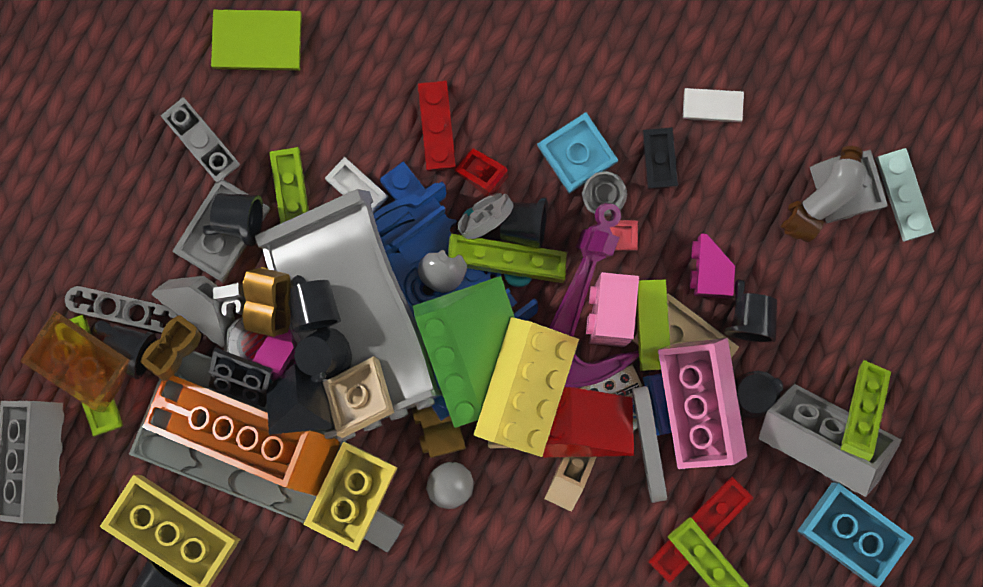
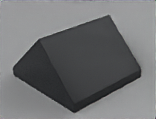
M293 364L270 385L266 392L269 435L331 429L329 400L323 386V381L313 383L310 378L313 376L305 374L296 364Z

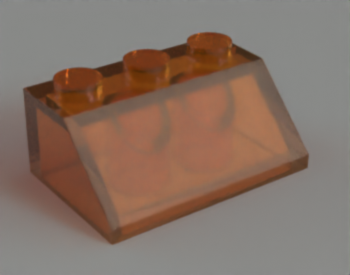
M54 311L21 359V362L94 411L104 413L121 388L131 360L59 312Z

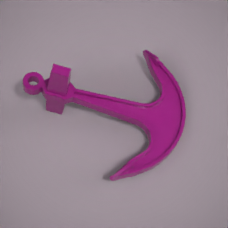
M604 203L598 206L595 211V220L598 224L588 229H582L576 248L581 249L583 259L549 327L550 329L572 337L574 336L596 263L606 256H613L620 238L613 235L610 227L617 225L621 219L620 209L615 204ZM610 210L612 216L611 219L607 221L604 218L605 211ZM639 350L612 355L593 363L583 362L574 354L564 387H584L605 381L624 370L639 357Z

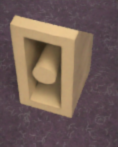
M563 457L544 499L572 512L585 487L596 457Z

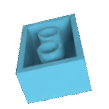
M831 483L798 529L800 534L874 587H880L914 539L840 483Z

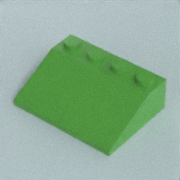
M501 276L413 306L418 328L454 428L479 419L510 318H515Z

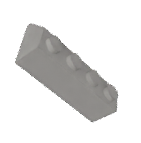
M796 384L767 411L759 436L760 440L771 447L786 453L797 461L810 466L826 477L832 478L865 497L880 481L901 443V439L879 428L875 452L870 462L841 450L849 412Z
M1 401L0 521L55 524L59 509L57 491L61 478L59 460L62 453L63 403Z

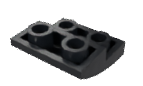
M215 348L209 369L211 377L208 387L265 407L267 403L266 392L273 381V369Z

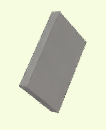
M223 179L218 184H214L172 251L222 283L225 282L247 247L243 240L238 237L226 234H203V226L210 225V211L217 194H247ZM263 204V220L270 210V207Z

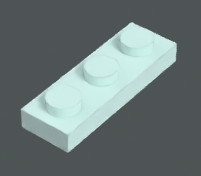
M904 148L878 156L876 162L903 242L933 233L934 230L907 149Z

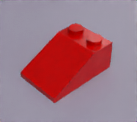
M564 387L543 458L634 456L633 397Z

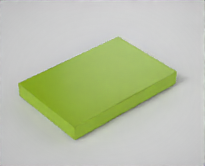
M213 10L212 69L300 71L301 11Z

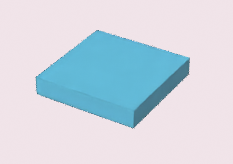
M587 112L537 143L538 148L569 194L584 185L587 179L595 173L604 172L619 161Z

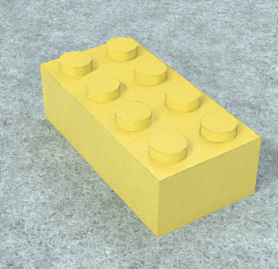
M511 317L474 436L542 457L579 339L533 322Z
M142 475L132 476L100 525L102 529L191 587H210L241 540Z

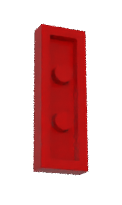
M447 81L418 83L426 170L431 172L456 169Z

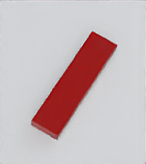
M731 476L691 518L712 541L754 497ZM670 539L647 561L669 584L690 564Z

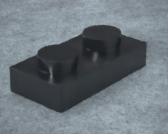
M673 127L643 130L647 190L676 188L678 181Z

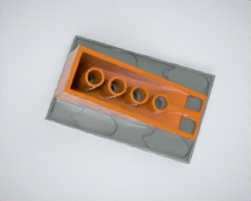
M196 351L183 357L180 368L171 378L165 381L159 379L129 455L304 523L342 443L347 440L339 442L337 438L326 439L324 433L327 432V429L269 435L267 403L265 407H261L208 387L211 377L209 369L212 358Z

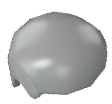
M608 171L598 172L587 179L583 188L582 198L586 209L594 214L597 207L604 203L615 204L621 210L626 203L627 188L617 174ZM605 211L604 216H612L611 211Z
M441 250L439 253H428L420 260L418 275L421 282L428 288L441 293L455 290L463 281L467 271V264L461 255L450 258L444 250Z
M447 462L438 466L430 473L426 490L430 500L438 507L455 509L463 505L471 497L474 481L471 472L464 465L457 462Z

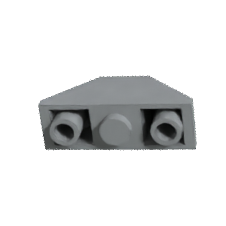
M184 97L161 115L217 184L240 166V163Z
M205 276L169 279L153 291L152 296L158 299L165 307L181 315L212 342L217 343L222 348L224 347L227 329L235 321L234 313L231 318L224 316L221 312L223 303L213 300V288L218 287Z

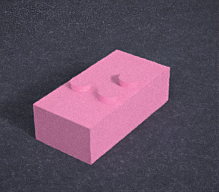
M601 272L595 286H590L589 304H593L592 314L589 313L586 325V334H590L589 344L625 347L634 339L639 276Z
M728 338L677 343L659 349L658 353L678 469L735 465L745 459L747 451Z

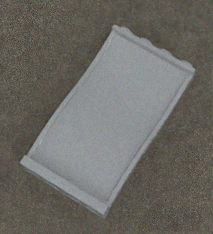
M356 189L255 235L258 247L263 249L269 270L287 273L290 276V280L297 275L304 277L306 282L329 280L341 318V322L329 328L337 329L344 334L349 342L352 354L350 368L373 356L379 359L394 413L364 427V431H369L382 426L381 420L390 417L391 421L407 416V409L417 406V409L420 410L434 405V398L442 396V392L437 387L433 369L418 326L383 247L371 208L373 199L370 191ZM290 295V299H289V302H288L289 307H290V314H291L290 326H289V328H290V330H291V332H292L291 323H292V321H293V314H292V303H291V295ZM315 331L292 332L298 345L301 340ZM330 412L331 429H327V432L324 433L326 439L337 438L339 442L356 436L355 432L344 438L337 436Z

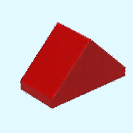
M474 148L455 169L460 176L486 197L495 194L508 178V169Z

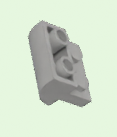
M871 150L863 151V158L861 160L866 168V174L861 190L847 204L825 218L826 223L851 218L888 206ZM841 156L825 160L810 167L816 190L826 182L831 174L834 162L840 160Z

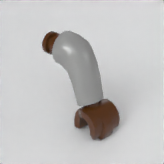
M857 146L843 147L840 160L834 162L831 174L826 182L805 199L803 203L796 201L789 204L788 210L792 212V215L780 226L785 230V234L795 240L812 241L823 227L824 222L822 219L843 207L861 190L866 174V168L861 160L863 158V150Z

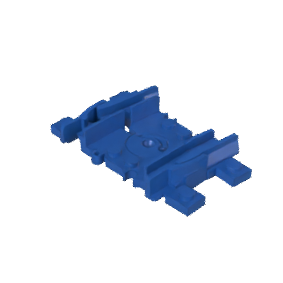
M404 161L380 178V182L395 201L382 207L373 215L388 260L414 319V305L491 279V275L501 276V273L487 272L486 275L482 270L467 268L463 281L455 290L447 293L434 291L431 295H426L422 290L425 285L421 282L418 275L419 262L428 253H439L441 250H444L448 256L449 237L451 236L450 229L457 223V220L449 219L445 215L446 208L440 205V202L446 198V185L441 181L425 189ZM507 288L506 293L510 305L513 307L517 304V301L510 294L509 288ZM534 298L514 313V317L529 321L538 312L537 300ZM433 370L438 389H440L435 372ZM442 395L434 398L435 404L432 405V408L439 420L443 421L450 416L444 397Z

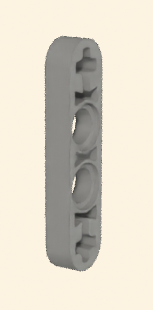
M81 286L71 288L65 295V304L70 311L160 333L164 329L162 328L163 323L151 319V308H155L153 311L155 315L165 316L166 312H169L170 318L179 316L164 305ZM83 292L82 297L93 300L94 307L80 304L79 308H77V303L73 302L74 296L79 297L80 293ZM111 298L116 303V309L112 314L105 315L101 311V304L105 299ZM135 305H141L145 311L143 319L138 322L132 321L129 316L130 309Z
M647 386L632 388L650 499L652 503L666 501V487L649 390Z

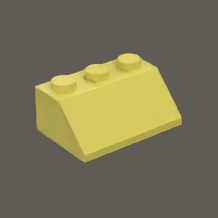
M343 442L303 525L358 551L397 467L352 444Z

